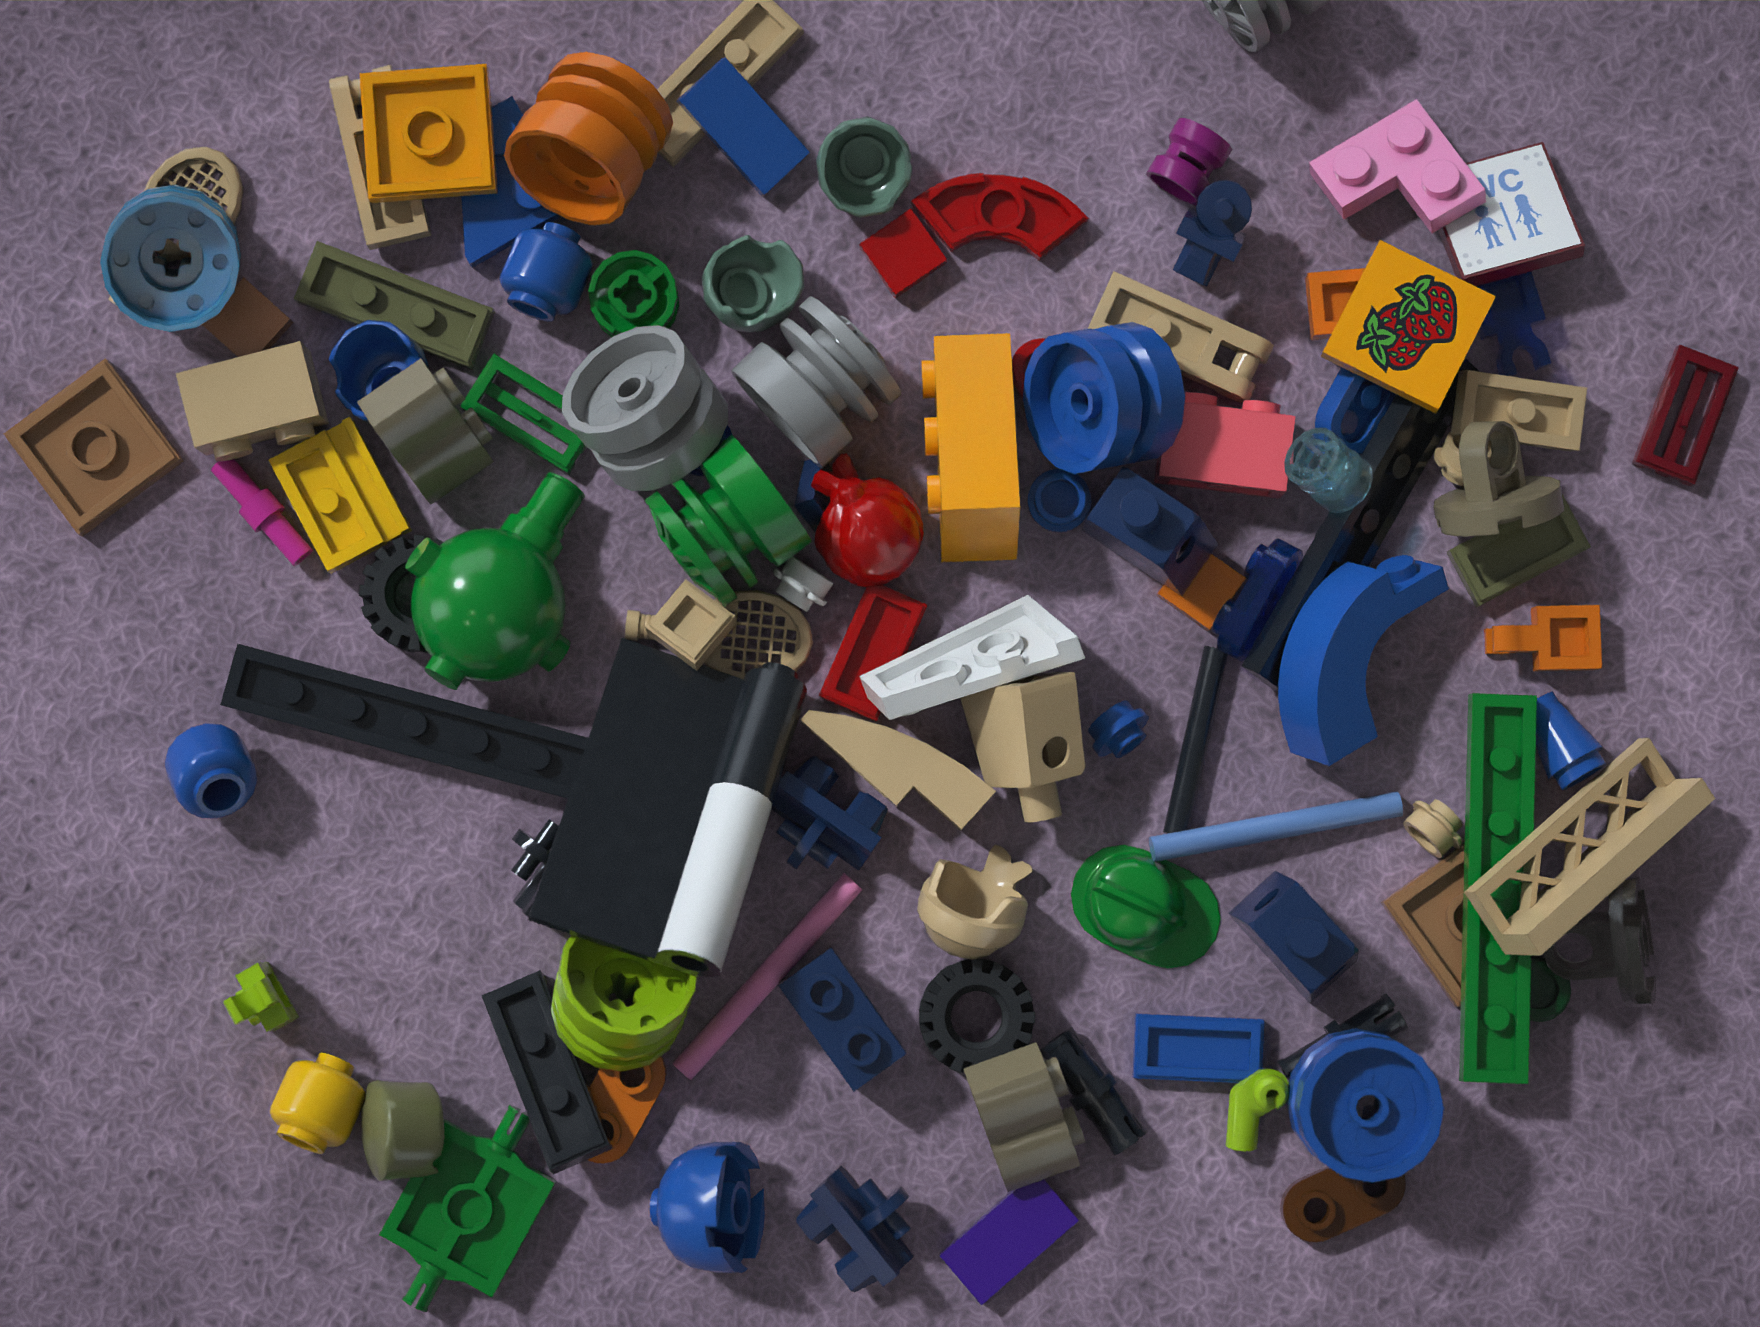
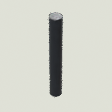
M1204 646L1164 824V833L1168 834L1190 829L1229 651Z

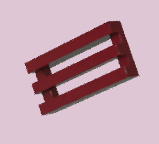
M1683 345L1675 347L1632 464L1640 468L1646 467L1654 470L1656 474L1666 478L1670 476L1687 486L1695 485L1739 367ZM1689 363L1694 365L1695 368L1663 454L1659 457L1654 455L1653 452L1686 364ZM1710 371L1719 376L1687 462L1683 466L1675 463L1706 377Z

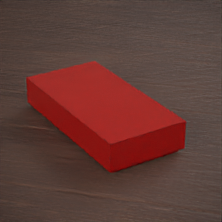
M884 585L866 587L818 696L877 722L881 711L867 698L859 676L908 652L928 605Z

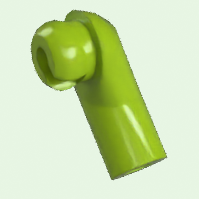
M1269 1068L1259 1069L1233 1086L1229 1094L1226 1134L1227 1148L1236 1151H1254L1257 1149L1260 1117L1275 1108L1277 1110L1282 1108L1288 1101L1289 1082L1284 1074Z

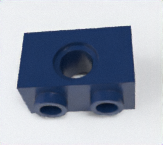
M832 947L778 985L853 1092L907 1054L904 1047Z

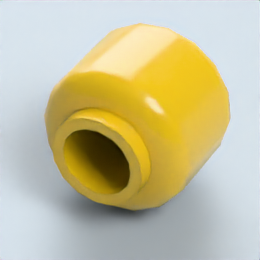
M319 1053L315 1062L310 1060H297L293 1062L287 1069L270 1107L271 1118L279 1126L276 1134L299 1148L317 1154H323L326 1147H338L344 1144L352 1131L366 1095L363 1087L351 1077L355 1069L354 1066L326 1053Z

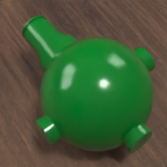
M548 472L526 507H521L517 514H509L500 529L481 528L465 531L446 540L441 545L427 537L412 552L405 566V569L416 576L411 595L412 620L421 644L431 656L424 671L434 680L450 689L457 690L464 678L481 682L503 681L522 675L537 664L548 672L552 671L563 660L571 642L560 634L565 618L566 602L562 580L554 566V562L563 550V546L560 543L564 536L563 530L585 498L584 493L571 481L558 474Z

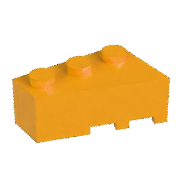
M1010 333L934 336L933 360L921 361L923 399L935 398V417L924 418L925 456H937L938 475H927L928 514H939L941 562L1017 560L1020 495Z

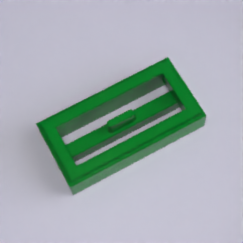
M493 353L465 397V400L460 405L461 409L466 411L472 407L482 422L569 475L576 465V460L586 449V446L579 437L495 385L492 381L497 373H500L562 411L563 395ZM484 394L569 445L564 454L559 453L481 405L479 402Z

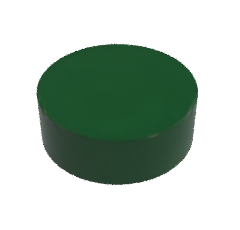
M1532 957L1530 1021L1545 1022L1556 1018L1565 1010L1571 997V983L1567 973L1559 964L1550 959Z

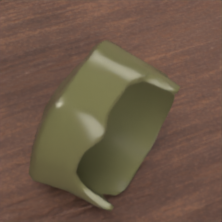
M375 1080L368 1084L361 1111V1139L368 1166L379 1181L424 1177L438 1173V1168L433 1165V1161L441 1155L444 1144V1115L441 1099L431 1083Z

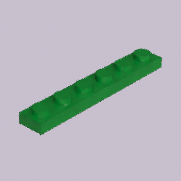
M1482 693L1468 695L1459 1081L1528 1084L1531 955H1505L1464 892L1534 831L1536 695ZM1524 865L1516 872L1523 873ZM1506 880L1490 894L1506 920L1519 910L1522 882Z

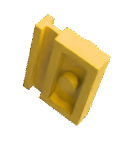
M351 417L342 420V423L327 431L323 430L268 460L323 565L330 574L387 545V542L400 535H405L412 531L356 423Z

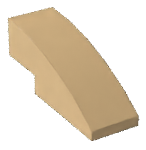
M808 710L800 719L810 731L895 807L914 789L959 831L964 828L996 792L964 765L927 743L887 726L848 715Z

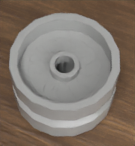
M655 325L635 327L620 333L590 352L572 373L563 392L562 414L583 444L592 450L599 464L616 485L630 491L656 490L679 481L706 460L718 446L728 424V403L704 369L700 368V365L678 334L673 330Z

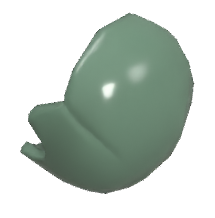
M866 116L843 121L826 136L820 146L816 159L819 186L831 203L839 210L859 218L884 214L894 208L895 203L911 181L912 165L910 163L909 145L894 126L872 117Z
M749 235L742 236L732 241L729 245L715 251L710 258L702 275L704 301L707 307L727 327L743 332L758 333L783 322L799 299L804 289L803 264L789 244L783 240L765 243L757 241Z

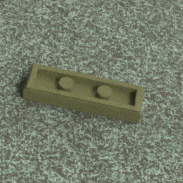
M319 241L315 244L294 296V300L297 303L354 325H358L366 320L391 322L418 343L424 352L471 370L495 314L494 309Z

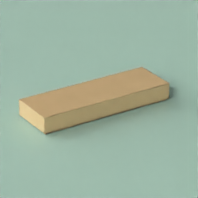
M744 0L657 89L667 102L673 119L670 138L658 153L674 167L704 137L705 133L676 101L721 58L726 57L752 87L804 34L803 28L773 0Z

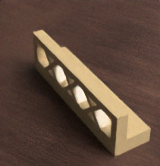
M1639 738L1464 893L1505 955L1541 956L1706 808L1715 797L1703 778L1675 779L1650 738ZM1641 763L1656 788L1641 801L1626 799L1629 772L1637 764ZM1611 788L1610 796L1604 795ZM1594 802L1609 805L1606 832L1598 839L1583 837L1586 810ZM1625 808L1631 809L1627 814H1625ZM1567 827V834H1562L1561 832ZM1550 841L1566 843L1563 871L1555 878L1539 876L1542 848ZM1582 846L1588 847V848L1581 854V852H1582ZM1524 865L1523 873L1516 872ZM1506 880L1522 882L1519 910L1506 920L1490 894ZM1538 885L1545 886L1538 892Z

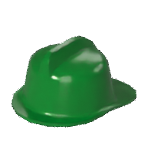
M1123 844L1102 848L1089 856L1075 874L1071 890L1074 914L1086 932L1110 947L1147 964L1168 969L1187 966L1201 958L1216 940L1221 920L1217 899L1205 881L1181 866L1168 860L1154 862L1150 852Z

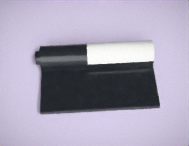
M622 638L528 920L684 973L702 977H716L720 975L807 695V688L803 682L798 680V673L786 665L772 662L764 663L761 668L750 669L746 672L743 679L703 665L696 671L677 656Z

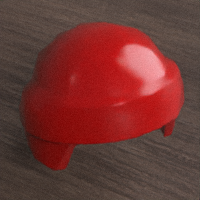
M847 453L840 454L832 464L833 472L820 470L814 474L811 483L813 489L830 497V503L823 512L816 529L814 540L816 550L823 557L827 567L844 580L862 587L884 585L904 573L911 566L919 552L924 536L920 510L914 499L891 480L880 477L861 480Z

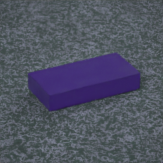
M1043 1179L1011 1191L940 1252L939 1256L977 1301L983 1305L1079 1220Z

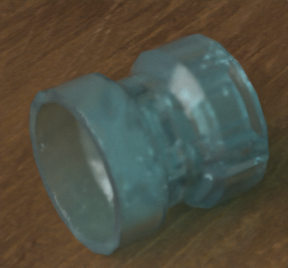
M1313 428L1301 434L1288 449L1284 461L1285 473L1289 480L1301 490L1310 493L1315 502L1331 513H1343L1357 506L1369 492L1373 480L1372 468L1367 460L1356 451L1348 448L1339 436L1327 428Z

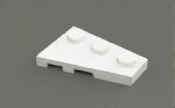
M1026 595L859 677L867 698L891 720L901 716H909L932 706L1085 659L1078 636L1029 595Z

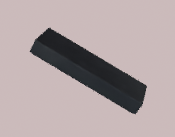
M539 970L481 995L549 1171L556 1174L613 1149L578 1058L557 1034L551 1014L553 995L542 971Z

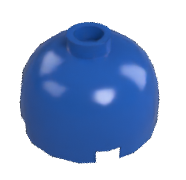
M712 1142L696 1145L672 1161L660 1181L659 1188L654 1189L651 1195L650 1217L654 1226L659 1227L662 1240L675 1258L691 1268L716 1273H743L748 1269L741 1263L743 1258L755 1259L759 1252L765 1220L764 1188L751 1198L749 1169H760L756 1155L749 1145L741 1142Z

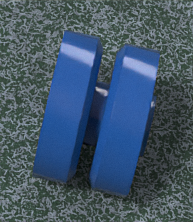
M1135 322L1048 336L1033 351L1025 371L1023 403L1028 428L1041 453L1055 467L1072 474L1159 458L1174 444L1183 424L1185 391L1181 369L1169 345L1152 328Z
M1355 1028L1328 1034L1305 1050L1291 1072L1288 1086L1289 1097L1286 1102L1291 1128L1308 1152L1345 1178L1373 1183L1400 1177L1425 1159L1439 1137L1444 1105L1437 1078L1420 1055L1383 1033ZM1365 1095L1375 1097L1374 1105L1364 1106L1362 1117H1359L1356 1110L1359 1099Z

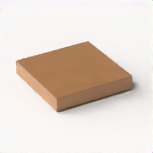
M106 358L4 433V436L76 533L82 537L184 462L121 375Z
M1465 843L1459 849L1453 850L1380 902L1455 1007L1461 1006Z

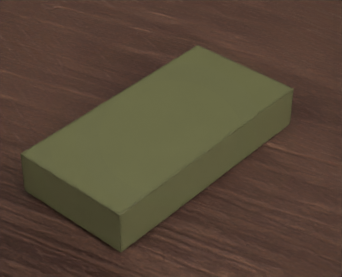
M1563 494L1564 512L1554 519L1528 528H1523L1522 518L1513 522L1499 524V534L1475 536L1446 552L1475 607L1591 548Z

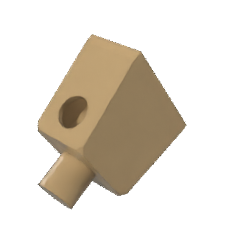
M1075 672L1037 673L961 697L960 699L985 783L995 788H1018L1024 822H1038L1061 816L1062 811L1056 781L1081 775L1085 769Z

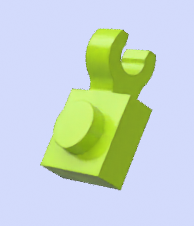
M258 962L235 975L242 989L236 992L235 996H231L223 1001L235 1025L249 1020L253 1026L262 1023L266 1032L278 1030L299 1018L269 962Z

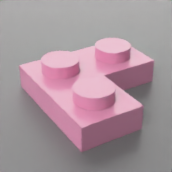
M1417 99L1309 162L1310 174L1343 220L1394 190L1399 189L1433 234L1486 202V192L1483 185Z

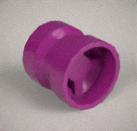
M1179 118L1168 136L1170 141L1169 148L1165 154L1155 157L1146 175L1162 190L1183 202L1197 205L1199 195L1209 185L1208 178L1212 171L1223 167L1232 152V148L1221 136L1204 125L1187 118Z

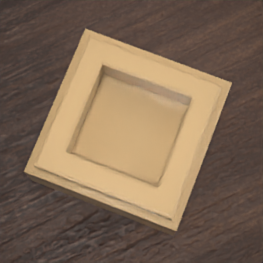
M685 579L645 628L649 636L698 671L737 624V620L734 614Z

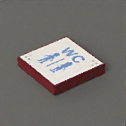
M1543 142L1466 163L1485 188L1486 202L1438 230L1457 278L1474 286H1479L1583 257L1584 241Z

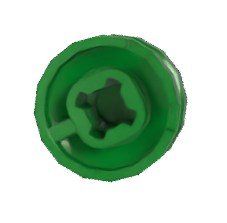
M631 250L612 255L604 260L593 273L588 289L590 309L602 331L609 337L616 336L635 327L660 325L670 329L676 321L680 304L675 279L666 264L652 254Z

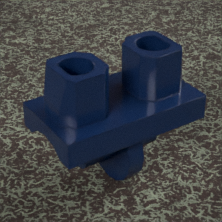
M1226 179L1215 181L1205 187L1199 195L1196 209L1189 207L1176 232L1177 235L1186 238L1187 241L1176 261L1173 271L1207 287L1222 256L1233 262L1235 261L1246 237V234L1241 232V230L1249 222L1252 213L1251 197L1243 186Z
M812 756L793 775L788 771L785 772L780 779L771 810L785 819L776 833L796 847L786 863L797 870L808 855L829 869L838 856L859 871L882 838L877 833L881 828L888 808L869 793L861 791L846 811L829 801L825 797L839 776L832 767L816 756Z
M842 1166L831 1173L810 1194L812 1200L796 1218L797 1224L811 1241L819 1244L838 1230L852 1247L849 1252L834 1264L837 1274L852 1292L863 1289L876 1281H879L884 1287L897 1277L900 1270L914 1257L900 1239L911 1227L896 1210L909 1198L907 1192L900 1186L885 1196L871 1178L858 1187Z

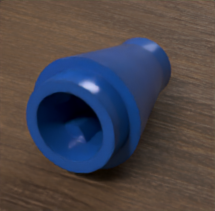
M1549 692L1537 698L1536 749L1548 781L1555 779L1562 791L1586 780L1605 767L1606 762L1599 753L1603 746L1559 702L1554 692Z

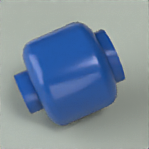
M546 222L543 230L525 229L516 236L499 279L503 290L509 295L507 303L513 309L529 317L546 322L554 321L556 315H567L575 310L593 267L590 255L578 245L581 238L580 235L564 225Z
M205 723L191 727L177 736L168 748L165 759L167 778L177 801L188 813L199 818L208 819L228 816L245 806L254 794L257 784L255 764L244 741L234 730L222 724Z

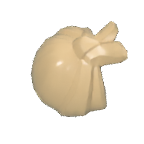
M994 845L989 851L985 867L981 872L957 862L943 859L938 860L931 876L923 884L917 907L918 914L924 922L930 939L937 947L948 954L972 960L988 956L999 948L1013 942L1021 933L1028 908L1027 899L1017 892L1015 887L1017 883L1033 872L1031 866L1023 861L1011 863V856L1003 847Z

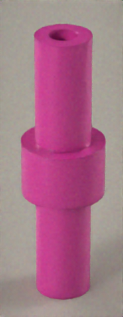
M235 459L218 461L211 468V472L242 506L239 514L255 532L263 530L293 566L301 563L312 553L313 549L282 515L285 507L268 488L261 490Z

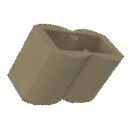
M419 359L357 401V403L389 451L404 468L422 495L432 505L494 462L483 446L491 441L493 437L472 407L462 414L456 406L464 401L465 398L446 370L442 368L432 374L424 361Z
M1035 1042L963 1069L1007 1192L1080 1166L1074 1146L1083 1144L1086 1141L1073 1106L1061 1109L1058 1098L1069 1094L1056 1057L1044 1061L1038 1044Z

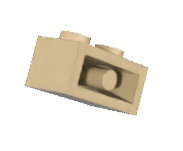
M301 341L176 373L194 448L206 456L214 454L216 461H227L247 456L253 453L251 444L276 438L278 445L302 442L315 436L313 428L329 424L311 351Z

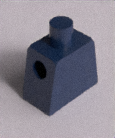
M1124 466L1092 509L1082 529L1083 532L1155 580L1166 585L1181 597L1218 546V543L1199 515ZM1188 540L1189 543L1185 551L1176 559L1181 546Z
M1277 871L1270 874L1228 913L1309 1004L1358 960V948L1297 881ZM1272 898H1274L1271 902H1269L1266 906H1264L1268 901H1270Z

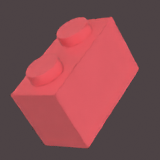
M1185 392L1183 424L1174 444L1157 458L1154 483L1280 499L1287 492L1295 416L1280 414L1281 405L1273 402L1245 400L1243 401L1242 409L1217 406L1218 397L1213 395Z

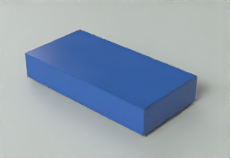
M726 57L721 58L676 101L760 195H765L810 153Z
M1135 1013L1132 1078L1239 1083L1257 1070L1263 1069L1264 1019Z

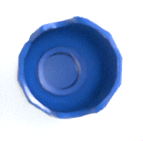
M366 320L347 329L331 350L329 362L334 368L337 379L335 394L345 408L351 410L354 416L370 423L357 401L419 359H422L429 368L425 353L418 343L391 322Z

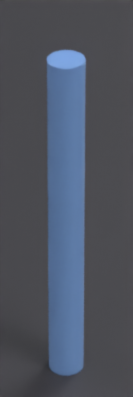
M1398 792L1386 793L1149 837V848L1154 862L1402 817L1403 804Z

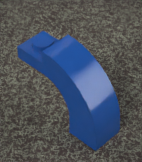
M1408 555L1388 558L1378 564L1376 569L1346 562L1325 578L1312 592L1301 608L1289 632L1279 672V710L1290 753L1330 766L1378 737L1366 694V673L1372 651L1382 634L1395 621L1449 590L1442 566L1415 560L1412 556Z

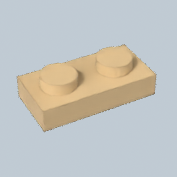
M1471 370L1459 371L1451 435L1461 436L1465 427L1471 422L1505 421L1511 424L1516 431L1520 445L1569 452L1579 451L1587 388Z

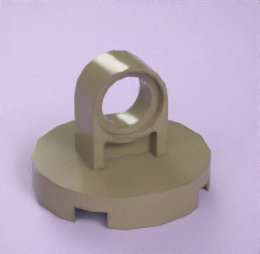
M1505 421L1471 422L1465 427L1459 443V459L1464 486L1443 494L1434 500L1433 505L1435 519H1437L1438 528L1441 527L1442 533L1461 537L1499 534V524L1513 522L1521 518L1523 528H1528L1554 519L1564 512L1560 480L1546 476H1525L1517 433L1512 425ZM1489 438L1491 441L1490 463L1487 455V445Z

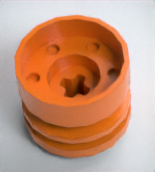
M591 52L567 54L555 65L549 74L548 82L538 91L536 103L524 113L508 138L504 157L511 175L522 189L546 209L568 220L588 225L610 224L624 213L641 185L643 173L652 167L657 158V153L663 149L670 138L673 119L667 102L655 86L635 69L605 55Z

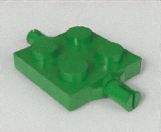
M509 1105L492 1138L473 1135L444 1119V1144L442 1152L433 1161V1165L438 1168V1173L410 1178L379 1235L407 1250L413 1259L421 1265L406 1295L402 1298L410 1306L416 1301L424 1284H426V1288L415 1308L427 1312L443 1279L465 1282L490 1297H493L557 1182L553 1178L527 1165L522 1157L514 1151L530 1123L528 1114L523 1112L512 1132L509 1133L521 1109Z

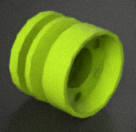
M571 935L563 947L553 989L551 1014L557 1034L575 1056L596 1068L627 1071L650 1065L670 1050L680 1033L695 992L697 976ZM611 993H615L618 998L613 1001L608 1000ZM631 998V1005L626 1007L622 1000Z

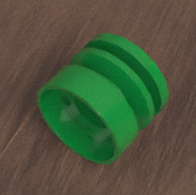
M733 435L721 442L700 465L710 488L699 494L684 479L672 483V486L686 505L675 513L658 491L644 500L651 510L658 536L693 583L717 598L724 608L737 599L736 594L722 576L729 568L733 567L749 588L758 583L755 571L747 558V555L757 548L771 563L780 567L812 543L807 531L781 494Z

